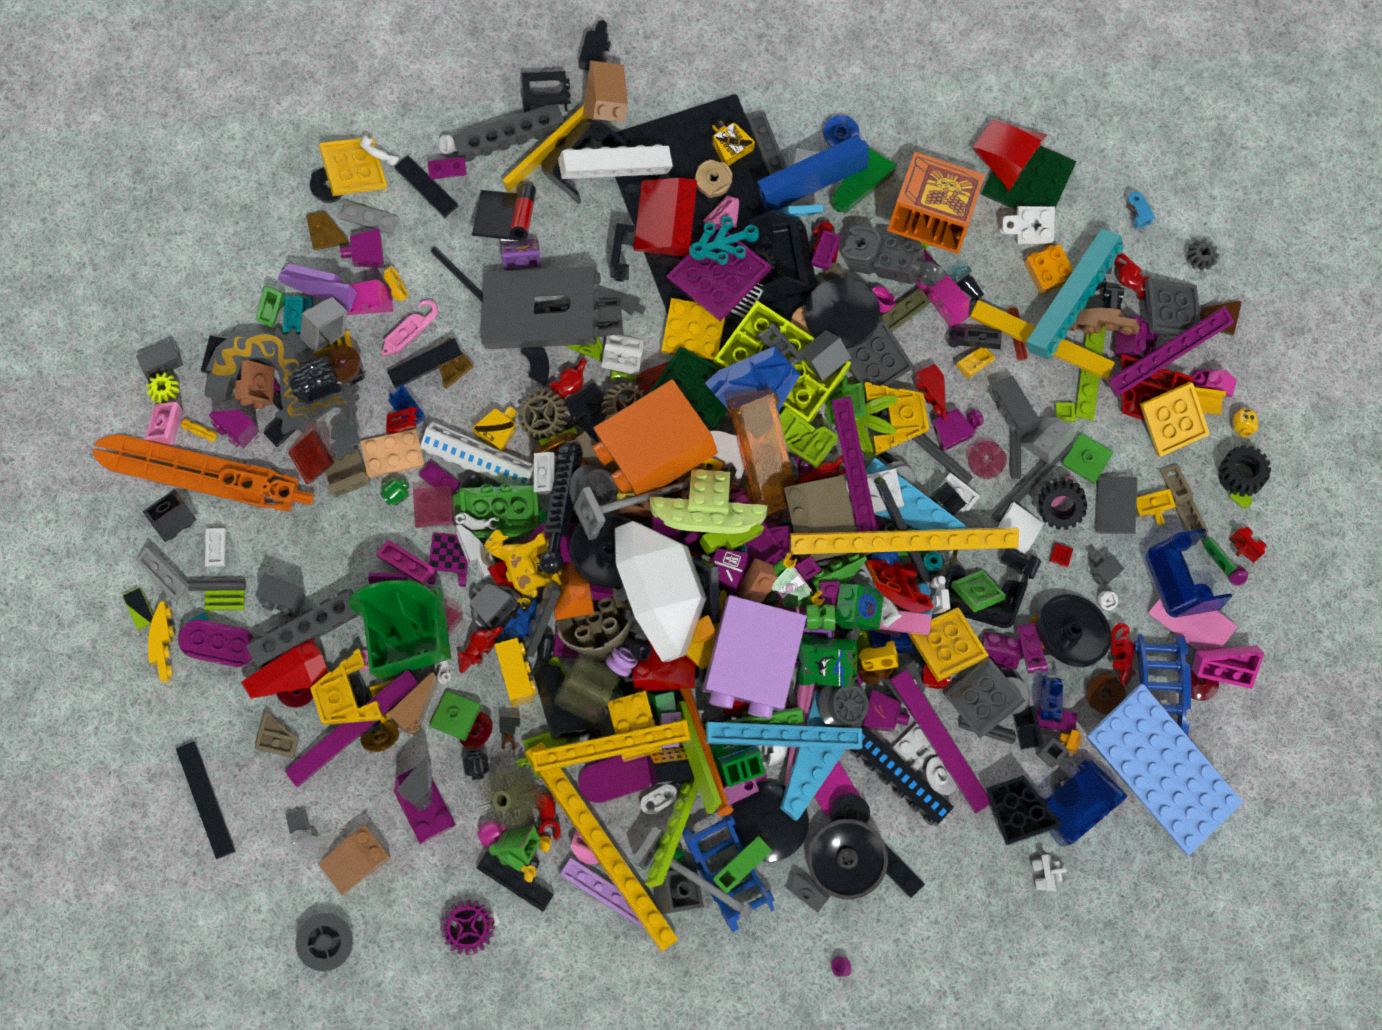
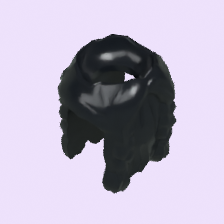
M322 357L317 361L295 368L288 376L292 392L297 397L298 402L311 404L319 399H324L330 394L341 391L340 384H337L338 380L335 377L336 371L334 367L327 366L329 363L327 357Z

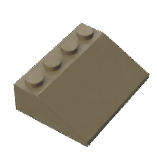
M844 475L784 488L794 533L857 532ZM850 553L811 554L815 561ZM799 554L800 559L808 554Z

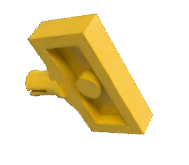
M1168 489L1137 497L1136 513L1138 518L1154 515L1157 526L1165 524L1162 513L1176 507L1171 490Z

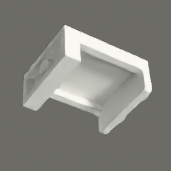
M553 452L534 453V492L551 495L558 456H554Z

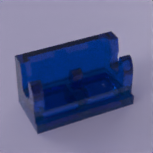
M402 384L397 387L398 391L393 394L391 392L389 394L388 401L396 412L414 407L417 408V412L414 413L417 416V420H414V423L418 425L425 420L423 411Z
M1043 676L1040 720L1062 721V679Z

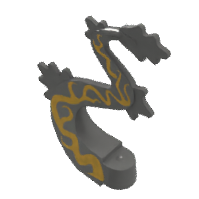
M276 329L274 335L258 331L239 333L226 339L216 347L206 368L207 371H210L205 385L206 397L228 401L235 389V381L241 380L242 361L249 360L273 366L278 371L280 377L283 410L276 412L275 417L283 421L282 433L286 434L294 429L305 433L306 424L317 420L333 408H339L344 412L346 420L331 433V439L336 441L330 447L331 450L337 452L338 460H343L346 454L354 453L353 444L360 443L354 419V412L358 410L355 404L360 399L358 394L348 395L347 391L344 390L342 394H331L324 399L306 404L298 402L297 397L292 392L288 376L295 368L301 367L300 364L309 362L308 357L302 353L311 349L300 339V334L297 335L295 329H291L287 335H283L280 329Z

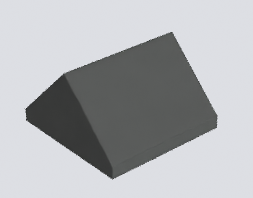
M826 330L799 351L804 358L803 362L822 382L851 359L841 338Z

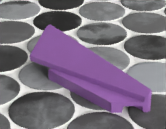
M288 263L286 267H282L278 277L281 283L322 301L333 297L347 312L351 310L357 295V291L350 285L344 284V281L336 274Z

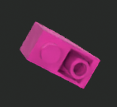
M1194 370L1192 375L1194 378L1191 381L1194 387L1226 391L1225 397L1233 396L1237 382L1227 370Z

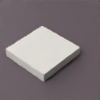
M1013 502L997 528H1019V548L1013 549L1026 555L1044 523Z

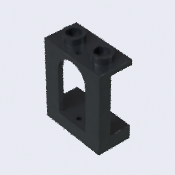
M566 71L522 73L524 112L531 111V106L559 104H565V112H568L567 104H571V94L567 93V90H570V78H566ZM530 81H559L563 84V89L558 93L530 94Z
M616 224L610 263V278H614L618 282L629 280V264H622L619 261L622 244L634 246L635 225Z

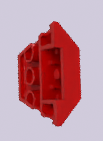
M991 120L972 149L994 171L995 176L1000 178L1006 185L1005 188L1010 191L1048 134Z
M1121 354V371L1139 359ZM1160 369L1122 393V414L1145 421L1140 406L1141 403L1191 382L1194 377L1177 371Z
M866 560L865 564L877 589L887 599L915 613H922L933 609L934 605L929 595L921 593L914 580L917 571L912 562H907L906 565H899V561L889 564L886 561Z

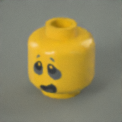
M1250 408L1239 409L1233 415V430L1235 433L1242 437H1249L1258 430V416L1256 412Z

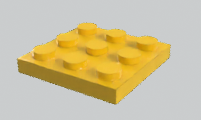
M370 137L373 139L371 145L376 148L374 138ZM362 138L319 144L332 196L384 190L387 188L380 159L373 157L361 147L360 142Z
M671 298L661 353L674 355L681 346L709 362H714V358L719 352L725 317L720 322L696 302Z
M1188 382L1140 404L1156 454L1159 457L1210 435L1192 382Z
M959 607L932 619L929 636L908 633L937 682L985 660L989 656Z

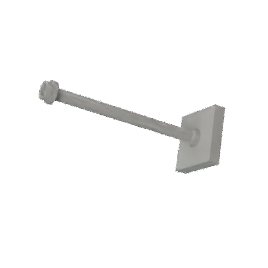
M686 477L681 483L603 506L598 505L589 486L582 489L574 509L588 539H596L606 521L603 513L650 500V497H661L684 489L688 491L690 490L691 478Z
M655 826L632 859L643 870H646L653 860L654 854L661 844L660 839L664 834ZM672 859L671 868L739 911L741 918L747 919L750 916L753 908L748 903L744 906Z

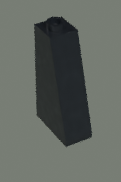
M550 664L541 666L533 676L551 739L558 740L587 736L595 729L590 719L588 718L587 720L582 714L580 716L575 710L573 712L566 703L558 702L559 698L557 696H561L558 692H562L559 688L563 685L562 682L565 679L563 678L565 675L559 666H551Z

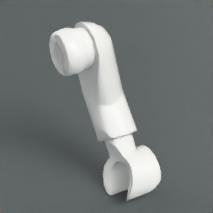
M363 136L360 145L370 155L383 161L387 160L386 162L390 165L397 163L398 156H390L386 152L371 145L373 139Z
M464 512L458 513L455 517L458 524L470 530L485 529L486 527L492 530L498 528L492 525V520L499 521L497 517H493L490 520H477Z
M448 660L438 663L437 681L441 684H445L451 679Z

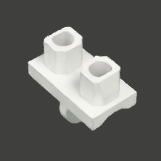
M1048 854L1032 861L1034 871L1044 870L1045 878L1035 879L1036 889L1049 892L1056 891L1054 875L1056 876V882H1062L1061 874L1067 873L1066 869H1060L1059 862H1053V870L1051 855Z

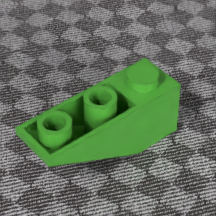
M862 552L851 553L847 558L834 561L829 567L821 569L819 573L810 578L815 593L819 591V582L840 581V584H848L867 560L866 556Z
M758 836L718 873L713 880L727 894L773 850Z

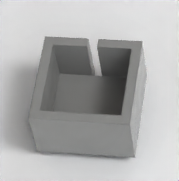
M333 297L321 301L312 308L306 309L302 313L300 339L316 352L328 345V342L319 332L330 343L342 338L345 334L347 310Z

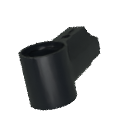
M1105 285L1103 290L1105 295L1104 299L1102 298L1104 308L1121 310L1124 288Z
M1006 548L1000 563L1017 570L1020 575L1024 573L1025 567H1028L1029 579L1035 578L1042 562L1036 556L1024 555L1011 548Z

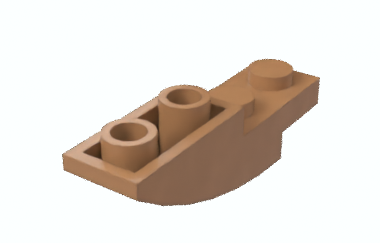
M1112 308L1084 309L1077 316L1075 324L1069 328L1070 331L1081 330L1090 335L1093 333L1100 334L1102 328L1107 331L1117 330L1126 335H1131V333L1138 335L1140 329L1137 320L1124 318L1121 310Z

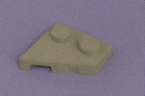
M265 712L254 749L294 759L299 739L268 712Z

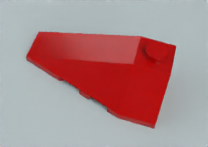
M310 639L295 646L242 680L241 684L250 699L275 695V693L288 691L289 693L297 689H310L328 673L321 652L314 641Z

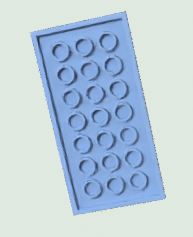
M1140 684L1086 736L1092 746L1178 847L1188 856L1243 803L1144 684Z

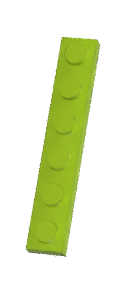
M1102 328L1100 334H1086L1084 348L1102 356L1106 330ZM1082 369L1080 372L1075 418L1093 421L1100 377Z
M695 779L684 782L680 787V794L673 805L674 810L667 821L666 831L660 839L661 844L654 854L652 867L647 872L648 877L645 884L650 888L662 885L699 790Z

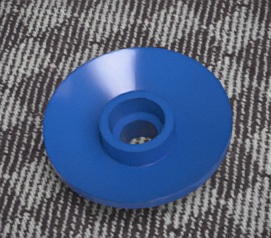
M844 115L830 118L825 123L823 129L824 139L831 147L858 134L860 135L857 123L852 118ZM843 133L844 137H839L837 134Z

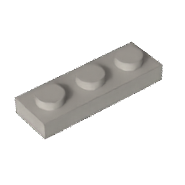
M348 201L345 202L340 215L341 220L373 230L379 229L380 232L392 236L399 221L397 216Z
M151 545L146 546L136 561L174 600L180 599L190 586Z

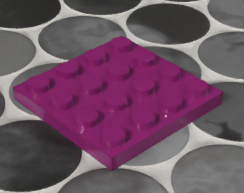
M717 224L715 226L716 231L710 236L707 243L714 241L721 228L720 225ZM740 241L728 245L745 247L746 256L742 259L727 253L728 262L725 265H720L717 261L706 257L703 260H695L689 253L666 276L671 283L720 322L772 269L766 261ZM718 249L711 250L712 252L717 254L719 252H724Z

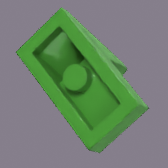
M266 285L255 320L274 327L279 310L285 304L284 293Z

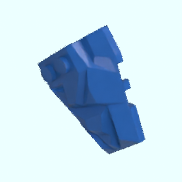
M774 346L719 370L705 384L751 436L757 440L771 427L800 374Z

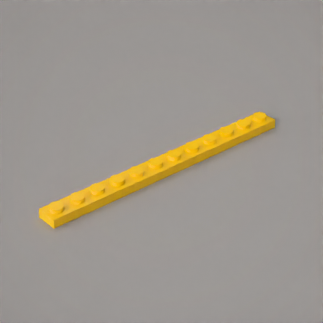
M1019 528L790 534L791 554L1019 548Z
M543 742L525 752V756L533 767L532 752L547 749ZM561 768L537 772L659 951L662 952L677 942L678 938Z

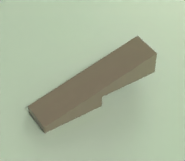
M1175 464L1160 469L1167 490H1171L1176 505L1175 509L1188 541L1207 536L1208 528L1192 499L1193 493L1179 465ZM1170 471H1174L1176 473L1174 475L1167 476V473Z

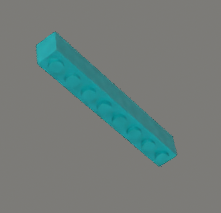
M1104 229L1100 230L1027 339L1026 343L1030 353L1049 360L1051 355L1057 351L1059 343L1062 339H1065L1069 328L1075 324L1077 316L1085 309L1088 299L1094 295L1096 287L1104 280L1106 272L1109 268H1112L1118 254L1122 253L1124 244L1121 235Z

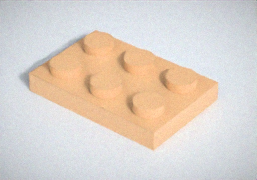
M417 429L360 441L368 478L425 466Z

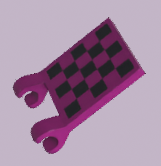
M432 533L429 565L434 568L435 572L427 580L428 584H435L436 571L459 573L458 585L466 587L468 562L457 535Z

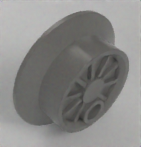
M584 465L576 469L572 474L569 482V494L574 505L582 489L589 486L599 506L613 503L616 500L618 489L611 474L595 465Z
M854 682L853 687L825 685L818 700L819 714L827 727L859 728L864 723L869 707L866 694L856 682Z
M318 914L309 918L302 924L296 936V951L300 960L307 967L316 971H330L338 968L348 959L353 947V936L349 926L343 919L333 914Z

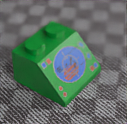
M840 584L835 622L842 629L880 630L884 595L878 589L867 586Z

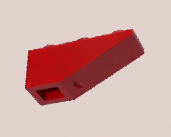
M933 364L916 372V381L914 383L919 392L922 391L926 402L928 404L931 403L937 416L940 415L943 421H946L945 377L937 365Z

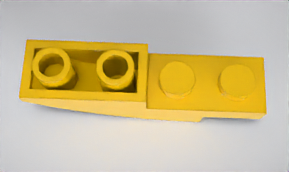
M164 601L159 603L151 622L148 638V659L152 666H158L160 681L168 683L171 682L170 676H173V668L171 664L168 665L167 657H170V649L165 644L173 643L172 637H175V629L173 625H170L169 619L173 617L172 609Z

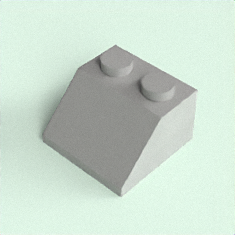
M1044 417L1039 422L1038 429L1029 432L1021 441V445L1050 465L1074 439L1073 427L1058 417Z

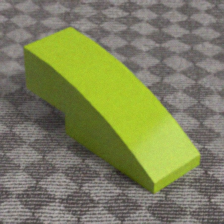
M754 525L750 527V531L735 534L709 532L702 536L699 543L707 555L723 546L726 550L732 551L761 535L764 527L763 525Z

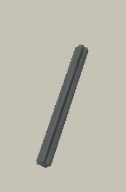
M886 408L882 414L889 419L888 409ZM924 434L912 438V440L966 485L972 480V475Z
M1072 442L1065 447L1050 465L1043 461L992 514L995 521L1001 522L1011 503L1019 504L1072 448Z

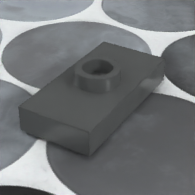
M800 872L795 875L786 887V889L816 912H819L830 898V895Z

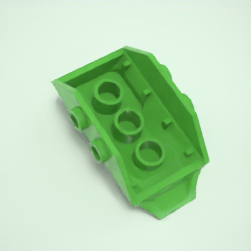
M503 484L500 487L482 485L477 488H459L460 492L453 495L455 516L460 512H464L477 520H490L493 517H497L499 521L492 520V525L497 526V529L501 530L504 536H509L507 539H514L531 533L538 525L540 498L539 493L534 492V486L532 485L512 486L511 484ZM465 527L474 536L485 538L486 540L497 530H492L489 527L470 530Z

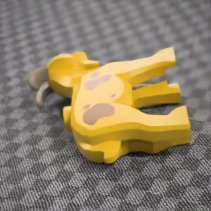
M497 529L491 534L482 548V562L485 565L492 563L489 554L504 560L508 569L506 571L507 579L513 583L515 589L524 595H532L535 598L538 594L537 588L542 586L548 587L550 580L558 582V585L563 584L559 577L562 574L561 570L554 575L538 571L534 557L548 551L550 540H545L544 532L538 534L533 541L526 544L504 545L503 541L509 538V536H504L501 530Z

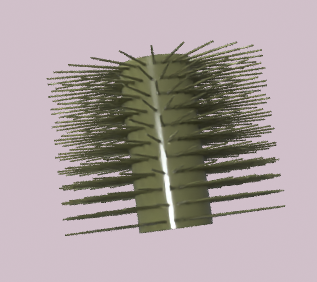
M581 659L578 662L575 660V666L572 664L573 669L571 668L566 677H563L565 679L562 682L563 687L559 697L562 701L564 699L565 703L566 701L573 702L578 709L582 707L583 710H588L593 715L598 714V712L601 714L598 710L602 711L601 708L604 709V706L606 712V704H609L608 701L613 694L612 689L615 686V683L610 681H614V676L608 675L607 677L604 671L600 673V668H595L593 664H588L586 660H583V662Z
M521 764L519 770L521 777L515 770L516 765L514 771H510V767L509 771L505 769L502 773L501 771L497 774L495 773L494 779L496 781L493 782L491 781L493 779H490L492 786L485 781L489 786L488 789L490 788V790L486 789L485 791L489 794L487 796L481 795L491 798L477 799L488 802L484 805L492 804L489 810L491 808L493 810L495 807L497 811H494L493 814L496 815L498 812L497 815L502 819L500 821L503 825V831L505 825L503 821L504 816H506L504 818L506 823L508 822L509 824L508 829L510 823L507 816L510 818L511 823L518 822L517 826L521 822L523 824L527 820L524 818H532L528 816L531 815L529 811L532 815L535 814L531 808L532 806L535 808L534 805L538 802L535 800H540L537 798L541 797L535 798L534 796L548 795L535 792L540 789L532 790L535 784L533 786L532 784H527L531 780L528 779L527 781L522 776L524 773L521 770Z

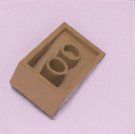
M590 61L583 116L592 119L625 122L628 101L624 65Z
M433 672L388 713L394 723L407 736L410 734L415 735L421 729L420 725L423 723L438 682Z
M364 824L319 863V866L343 896L391 858Z

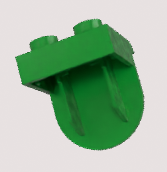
M383 581L362 587L350 596L349 606L351 610L364 618L369 672L373 676L382 680L402 674L407 669L412 671L451 659L445 604L439 587L429 590L422 584L412 581Z

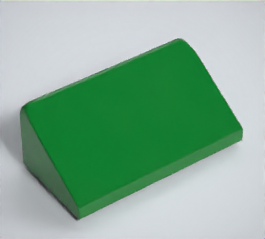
M1206 538L1204 549L1224 574L1228 576L1236 571L1238 567L1214 539Z

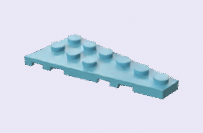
M874 458L866 468V475L891 469ZM897 474L904 507L898 509L906 526L916 530L967 528L966 525ZM888 511L874 514L875 516L892 521Z
M817 690L813 692V701L807 713L808 718L805 726L827 727L819 714L818 700L820 692ZM797 747L795 763L791 768V777L789 784L786 785L780 809L794 821L798 820L846 749Z

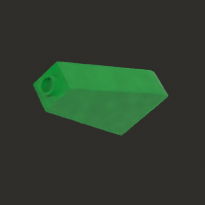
M869 148L867 150L870 157L868 168L845 178L833 195L830 205L837 212H849L891 177L896 170L897 164Z

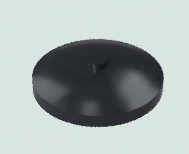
M835 278L820 284L809 295L805 305V322L810 334L817 338L826 330L840 337L846 349L866 342L876 331L880 320V306L875 293L866 284L852 278Z
M603 513L606 521L596 539H588L581 523L576 527L570 540L569 556L574 569L584 580L603 588H617L624 585L616 565L615 528L627 524L631 520L619 514Z
M1072 594L1058 595L1050 599L1038 614L1037 631L1045 649L1060 662L1073 667H1089L1099 662L1107 654L1111 645V629L1101 610L1089 600Z
M775 782L758 783V792L733 804V812L730 813L735 821L733 828L743 850L760 836L773 850L762 861H781L793 855L805 841L809 828L808 812L805 809L800 818L794 821L780 809L786 786Z
M838 819L826 824L816 833L809 847L808 867L813 880L819 888L835 898L851 900L868 895L880 885L887 871L888 853L882 837L872 826L857 819Z

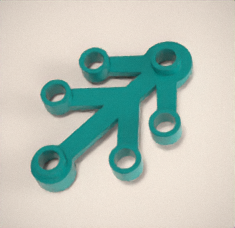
M726 216L722 218V226L714 241L707 243L710 236L716 231L715 225L708 222L704 225L705 232L700 241L690 246V256L695 260H703L706 257L717 261L720 265H725L728 262L727 253L742 259L746 256L745 247H733L728 244L743 239L754 242L759 238V230L754 225H748L744 231L725 237L728 230L733 227L732 218ZM718 249L724 252H719L717 254L712 252L711 250Z

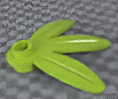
M884 396L870 401L865 405L866 416L855 418L861 449L869 458L874 456V449L865 426L881 433H896V429L887 421L870 414L892 406L898 401L897 396Z

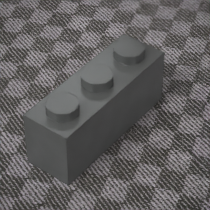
M1012 375L993 383L992 392H990L991 398L994 402L998 403L1001 415L1007 418L1010 430L1015 432L1017 437H1020L1038 429L1040 419L1014 376Z

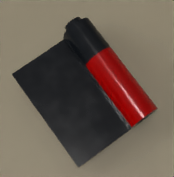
M524 183L519 186L517 194L481 190L472 236L516 241L525 240L529 233L537 192L536 188L532 184Z

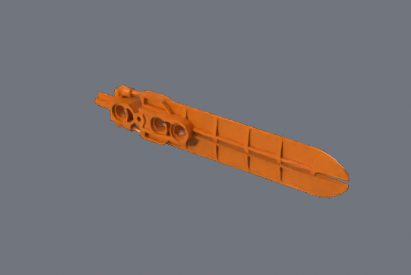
M111 435L101 438L94 444V446L118 451V454L93 449L92 452L95 459L103 467L111 471L238 501L259 508H275V510L289 512L294 507L295 502L308 505L314 503L315 495L299 491L298 479L287 474L282 475L271 469L251 466L130 436ZM126 453V454H130V455H134V456L146 458V460L144 461V460H140V459H135V458L123 456V454ZM154 460L173 465V467L152 463L150 461ZM178 466H179V467H183V468H187V469H191V470H195V471H199V472H201V473L198 474V473H194V472H190V471L181 470V469H178ZM205 473L219 476V478L206 476ZM275 476H277V477H279V478L282 479V481H281V480H275V481L271 482V480H272ZM229 477H234L232 483H226ZM248 481H253L251 487L245 488V484ZM284 490H289L287 496L281 497ZM271 496L275 504H266L265 500Z

